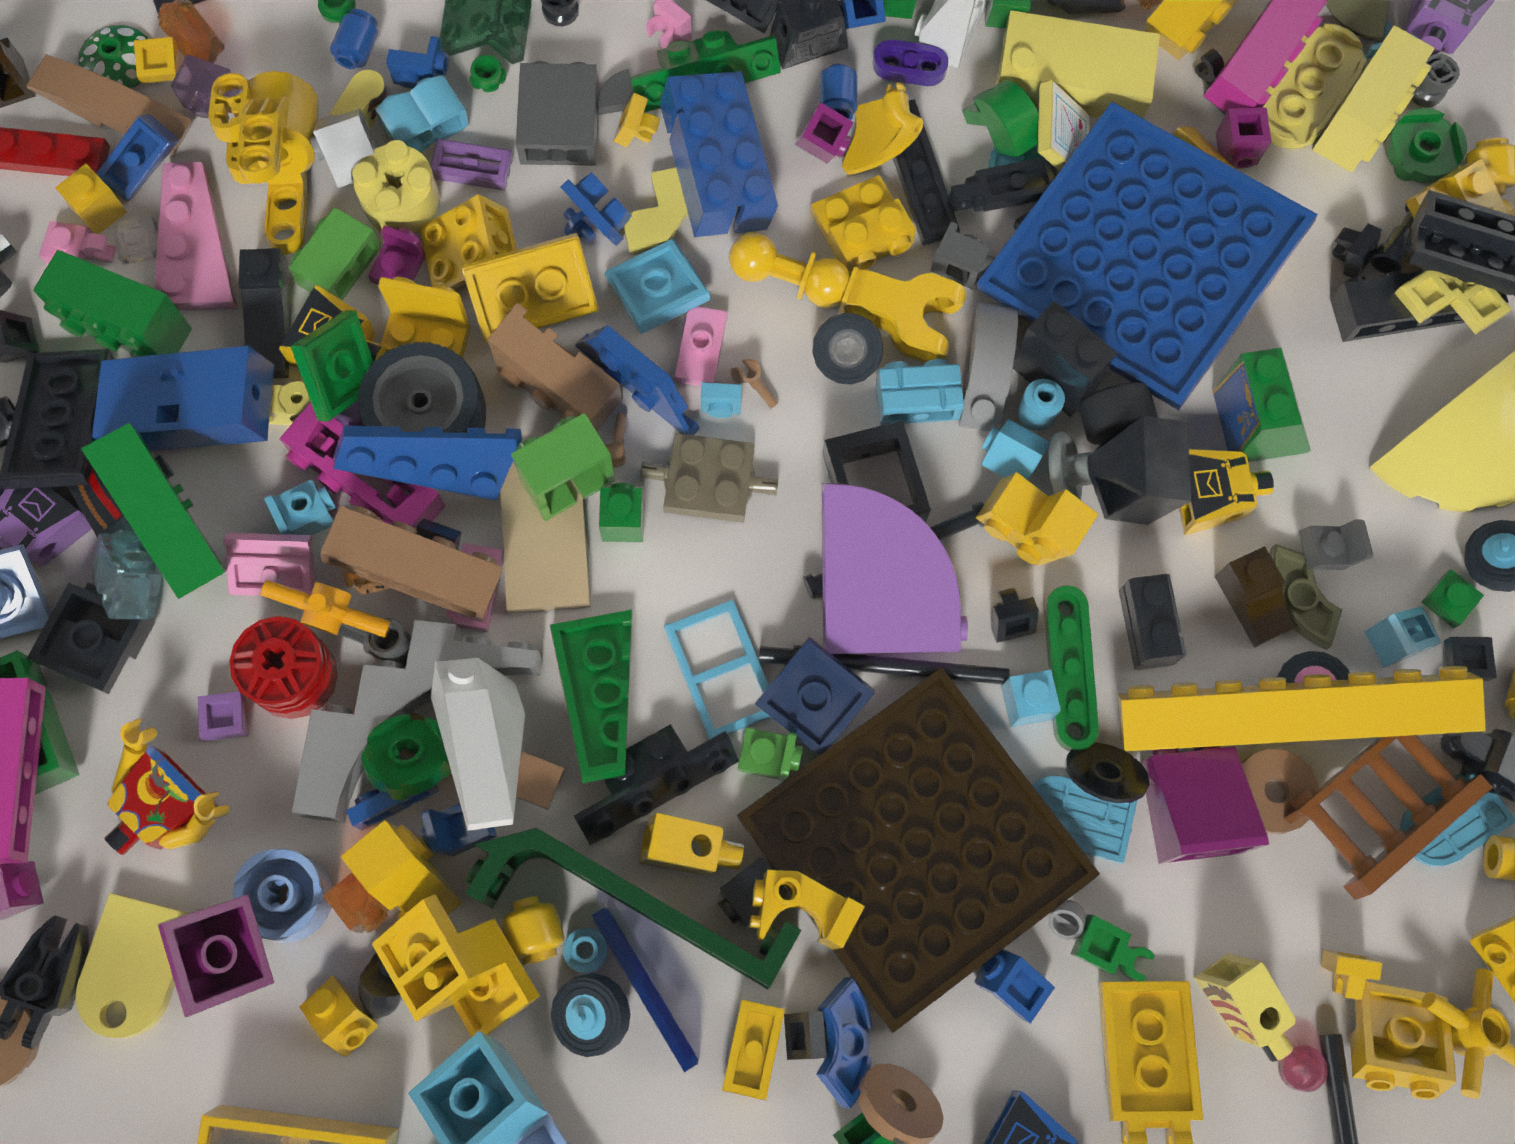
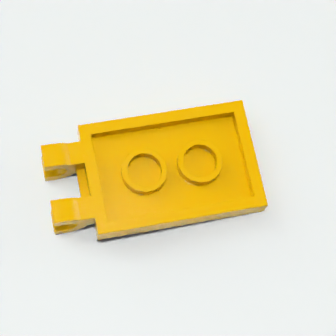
M1190 981L1099 983L1109 1122L1123 1121L1122 1144H1148L1146 1128H1167L1166 1144H1194L1190 1121H1202L1203 1110Z

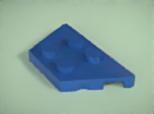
M607 325L600 330H594L590 335L586 333L575 344L577 349L601 367L620 386L623 385L632 393V399L644 411L650 412L653 410L681 434L695 435L700 429L696 421L684 414L688 406L683 397L678 393L677 387L670 375Z

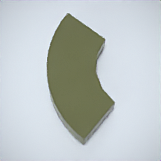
M1327 0L1326 7L1341 26L1362 38L1383 42L1390 0Z
M1275 544L1271 547L1270 556L1286 582L1283 584V597L1290 618L1295 626L1294 630L1316 646L1325 650L1332 647L1343 609L1329 602L1321 593L1313 570H1308L1304 554Z

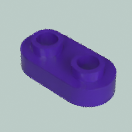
M893 39L885 40L876 47L873 56V69L880 78L888 81L935 86L944 80L948 68L946 53L937 46ZM892 62L896 64V66H891L886 63ZM923 68H930L933 71H924Z

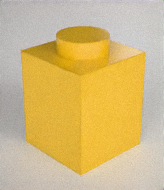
M87 164L83 165L55 187L72 211L94 234H100L127 213L112 190Z

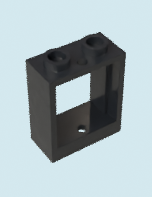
M903 420L824 440L822 455L830 481L836 484H848L843 464L897 451L913 502L912 505L906 507L911 509L924 522H927L931 508Z

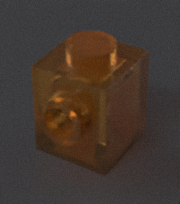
M350 873L323 895L350 931L361 934L364 931L369 933L379 927L389 917L387 912L390 910L369 894L353 873Z

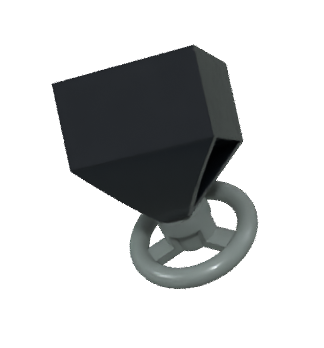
M1142 416L1103 442L1092 453L1078 454L1076 445L1068 433L1057 432L1052 437L1049 447V473L1053 493L1055 494L1065 489L1068 490V486H1070V492L1081 500L1082 486L1093 485L1104 519L1145 525L1151 524L1191 502L1188 422Z

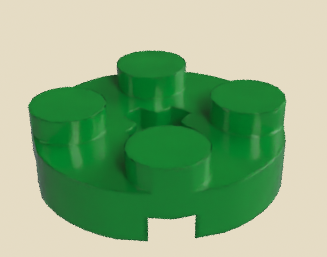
M1420 108L1406 113L1395 124L1386 139V152L1389 161L1394 166L1395 175L1403 181L1414 180L1420 183H1434L1457 169L1467 153V139L1461 126L1456 121L1451 125L1442 118L1445 114L1435 109ZM1421 140H1425V143L1428 146H1433L1434 149L1430 152L1425 151L1420 147L1419 143Z
M399 715L383 721L369 733L366 738L368 744L364 752L362 750L361 759L365 774L374 787L380 791L387 792L389 797L394 800H405L411 795L432 788L442 778L450 774L451 769L438 722L434 719L424 717L425 721L411 720L410 715ZM407 750L409 753L418 751L413 758L400 760L399 753L401 751Z

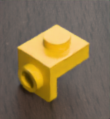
M334 975L299 1006L321 1041L343 1057H347L356 1048L361 1046L366 1038L378 1028L376 1021L360 1008L345 985Z

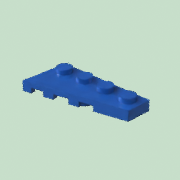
M343 426L333 456V469L496 501L513 462L511 453L517 451L516 448L522 441L521 429L506 428L505 433H485V428H467V433H442L441 427H424V430L420 432H403L401 427Z

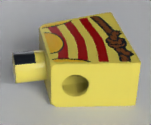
M1227 953L1194 977L1199 987L1238 1040L1262 1048L1271 1062L1279 1061L1293 1051V1046L1284 1032L1294 1026L1296 1019L1262 961Z

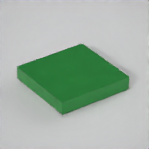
M345 310L290 346L318 421L328 422L358 401L361 381L364 379L365 373L368 372V368L373 365V359L357 312Z

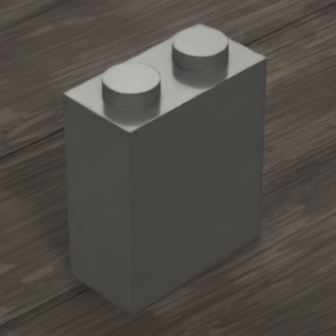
M544 61L520 63L516 148L520 165L596 166L599 95L597 64H586L584 62L551 64Z

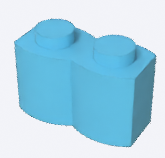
M443 75L424 78L410 92L390 95L375 109L380 125L390 141H403L407 146L416 149L420 153L434 144L437 139L445 140L461 132L469 125L465 108Z

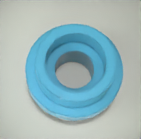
M581 928L568 936L564 944L563 954L570 968L580 973H591L604 964L608 954V946L605 938L598 931L591 928ZM583 942H590L593 946V954L587 959H581L577 954V948Z

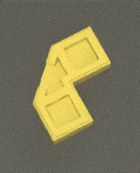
M676 167L650 172L657 207L629 212L632 217L623 228L630 254L648 251L674 238L679 226L686 217H689Z
M1424 271L1399 287L1395 292L1396 296L1419 324L1450 304L1475 335L1512 310L1496 290L1475 283L1463 282L1456 277L1436 271Z

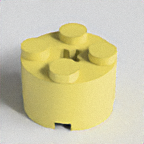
M393 140L384 146L376 148L375 154L362 158L354 166L352 176L354 178L355 192L368 221L378 231L381 232L385 225L396 230L398 227H403L417 234L423 225L436 218L440 193L428 160L416 149L407 146L403 141Z

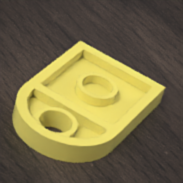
M109 893L76 988L77 1010L83 1022L92 1031L110 1038H129L146 1032L162 1018L169 1005L175 982L158 924L187 914L186 912ZM120 1001L125 1005L127 1014L124 1022L114 1028L107 1022L106 1012L112 1003Z

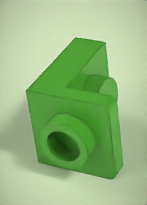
M746 727L738 771L782 781L786 780L789 776V771L797 772L800 765L803 747L795 745L797 734L788 732V736Z

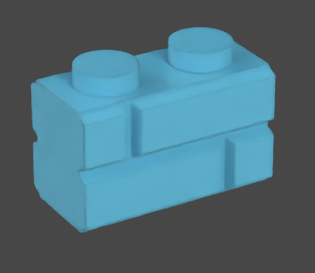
M933 359L927 361L924 366L908 367V363L897 361L888 363L884 368H879L876 392L880 425L903 420L904 424L960 420L964 409V399L959 364H948L944 359Z

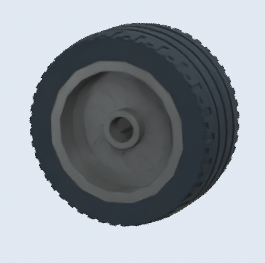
M414 342L392 348V350L385 352L383 356L381 355L377 361L373 362V365L368 368V372L365 373L364 379L361 381L358 393V408L363 426L401 427L403 432H420L424 430V427H441L442 433H467V428H485L486 402L480 383L465 360L445 346L442 347L439 344L435 345L430 342Z

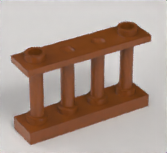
M1417 735L1378 737L1320 786L1318 790L1314 791L1311 787H1308L1292 799L1290 804L1295 809L1284 818L1289 824H1292L1306 815L1352 866L1350 872L1354 877L1343 887L1354 900L1373 894L1493 787L1481 774L1466 781L1461 777L1455 778ZM1395 739L1404 746L1442 788L1439 793L1444 798L1435 806L1431 802L1426 804L1380 753ZM1366 764L1411 812L1412 816L1410 819L1415 824L1404 832L1401 828L1396 830L1350 779ZM1335 790L1341 793L1381 838L1382 842L1380 845L1384 848V851L1376 858H1373L1371 855L1365 856L1320 805Z

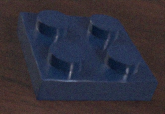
M808 637L759 696L755 705L786 730L796 733V738L817 755H820L832 745L875 694V689L812 638Z

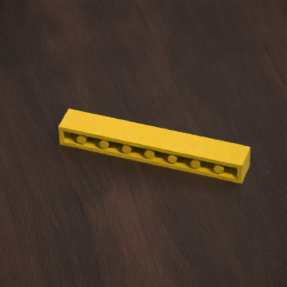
M1446 666L1439 668V674L1422 675L1419 669H1399L1393 671L1394 677L1376 678L1375 672H1352L1348 674V680L1331 681L1330 675L1315 674L1304 676V682L1286 683V678L1267 677L1259 679V685L1242 686L1240 680L1216 681L1215 688L1198 689L1197 683H1175L1171 685V690L1154 691V686L1151 685L1128 687V693L1118 694L1121 744L1124 751L1486 731L1483 678L1467 672V667Z

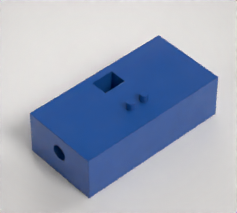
M250 346L101 361L92 438L98 440L130 422L138 430L150 451L267 441L274 364Z

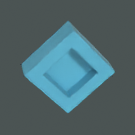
M701 382V412L708 413L716 418H728L732 414L741 415L742 385Z

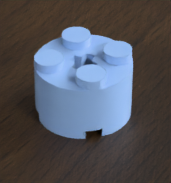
M271 849L255 854L241 866L233 882L235 885L233 899L249 895L261 938L278 942H294L313 934L325 922L335 902L332 882L324 867L316 860L289 849ZM282 887L289 889L286 893L288 899L284 904L279 903L282 897L278 891Z

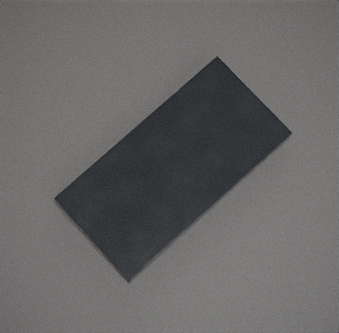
M110 349L28 353L0 470V485L3 489L89 485L92 465L81 448L96 441V439L92 438L101 361L114 359Z

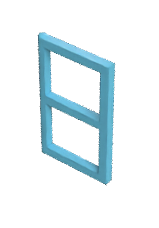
M733 600L674 623L664 625L709 740L724 731L727 734H731L771 718L762 710L714 729L697 687L698 684L748 664L751 665L761 692L763 693L769 686ZM728 612L746 655L693 676L675 632Z

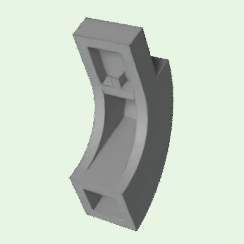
M977 301L970 339L971 354L963 398L964 409L959 420V427L990 432L993 427L1000 430L1005 400L1010 388L1016 349L1018 311L1014 308Z

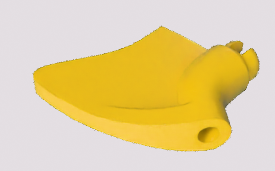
M896 82V88H892L890 83L886 87V95L882 99L857 106V111H855V134L842 163V169L847 175L861 173L888 162L908 148L920 134L923 128V119L910 112L906 87L902 83Z

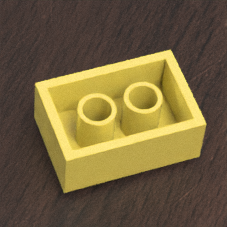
M1394 25L1314 146L1313 151L1351 173L1361 160L1368 163L1380 144L1385 141L1395 126L1398 116L1402 114L1411 101L1416 87H1419L1432 68L1426 61L1435 48Z

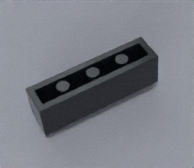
M1424 269L1405 274L1403 271L1397 270L1386 273L1380 278L1367 280L1364 276L1354 277L1345 281L1330 300L1342 342L1465 322L1449 304L1419 324L1396 296L1395 292L1399 287L1426 271ZM1498 292L1501 295V297L1506 301V303H1508L1509 301L1507 295Z

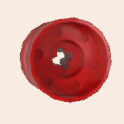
M275 616L260 619L246 628L234 643L229 659L231 678L240 693L272 715L287 719L309 716L311 709L318 710L323 707L333 694L338 678L336 659L328 646L310 628L296 619ZM281 658L285 665L278 670L274 662L276 659Z

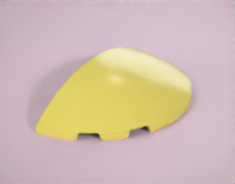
M1515 351L1369 468L1385 483L1409 498L1420 496L1439 503V509L1470 512L1479 507L1495 506L1498 509L1515 503Z

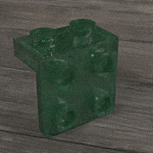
M445 0L440 31V42L443 52H447L448 57L488 44L511 64L524 61L532 0Z

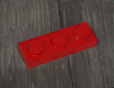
M0 127V169L70 176L87 164L97 173L107 160L110 145L105 138Z

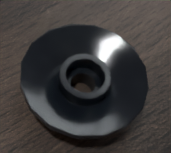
M1094 742L1086 750H1070L1065 759L1066 772L1073 783L1084 792L1100 800L1113 803H1132L1144 797L1150 785L1149 775L1141 762L1128 752L1112 745Z

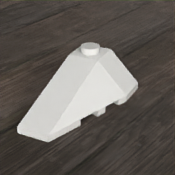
M935 0L929 15L922 13L915 30V36L920 37V44L941 48L948 57V65L958 68L985 10L987 0Z
M479 658L437 661L434 667L431 700L467 830L512 825L525 712L516 684Z

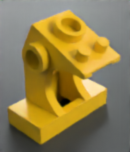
M767 870L764 872L763 880H755L752 906L760 907L759 916H750L749 928H757L756 939L763 940L780 911L797 908L807 912L814 919L818 928V942L832 950L844 947L865 906L849 897L844 898L798 871ZM781 885L787 886L790 889V900H784L779 895V887Z

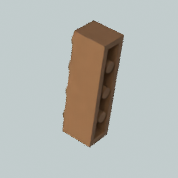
M340 505L320 551L322 563L483 623L503 567L496 565V559L481 552H473L470 555L456 550L457 545L442 537L434 536L432 540L417 535L415 528L403 522L393 521L391 525L377 520V515L366 508L353 506L352 509H348Z

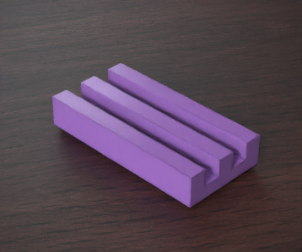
M437 139L430 166L435 180L506 191V179L510 175V164H512L514 157L512 150ZM446 153L483 160L501 162V164L495 165L489 163L478 162V160L470 158L458 159L442 156V154Z

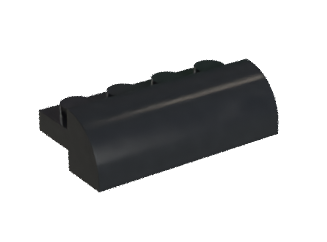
M1428 190L1415 215L1406 241L1405 250L1410 251L1409 263L1417 265L1424 270L1440 272L1456 277L1463 282L1475 283L1497 290L1505 295L1515 296V216Z

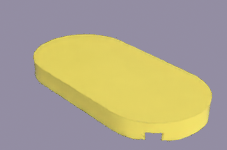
M1325 24L1323 27H1317L1309 38L1303 36L1301 40L1306 45L1292 63L1289 61L1285 62L1284 66L1289 69L1286 75L1274 89L1269 86L1266 90L1271 94V97L1263 107H1267L1272 144L1287 149H1299L1316 142L1364 72L1367 59L1361 50L1363 44L1352 31L1336 24Z

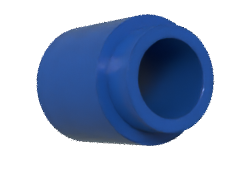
M351 9L348 14L342 17L330 46V52L340 66L346 69L363 68L366 66L378 36V22L371 14L360 9Z
M837 63L829 66L820 74L819 103H823L849 120L853 119V114L857 111L858 75L856 71L845 64Z

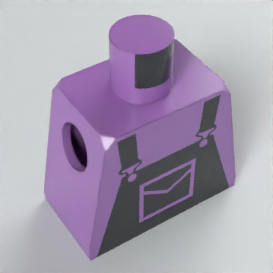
M1412 0L1405 30L1407 33L1419 37L1420 40L1434 47L1435 49L1431 55L1437 54L1440 51L1453 54L1495 0Z
M51 487L5 489L0 496V550L23 544L29 559L40 567L49 563L92 529L84 514Z

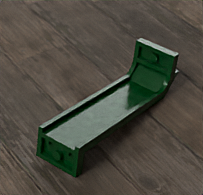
M538 828L474 844L488 854L485 861L479 859L473 865L465 880V883L470 885L465 894L493 909L513 875L523 863L535 858L547 859L767 990L771 987L802 931L787 921L781 930L772 926L759 950L761 954L766 956L764 961Z

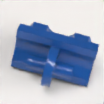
M592 172L576 185L568 179L560 186L581 209L578 213L573 208H568L564 212L563 216L568 220L564 228L566 236L577 233L579 239L583 237L588 243L592 242L596 238V234L592 230L593 225H595L615 246L624 239L619 231L625 226L632 215L615 197L601 211L594 206L609 190Z

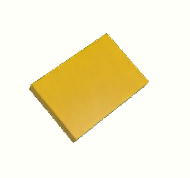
M577 233L461 265L485 344L488 343L487 339L516 303L527 310L525 313L526 320L537 329L599 311Z

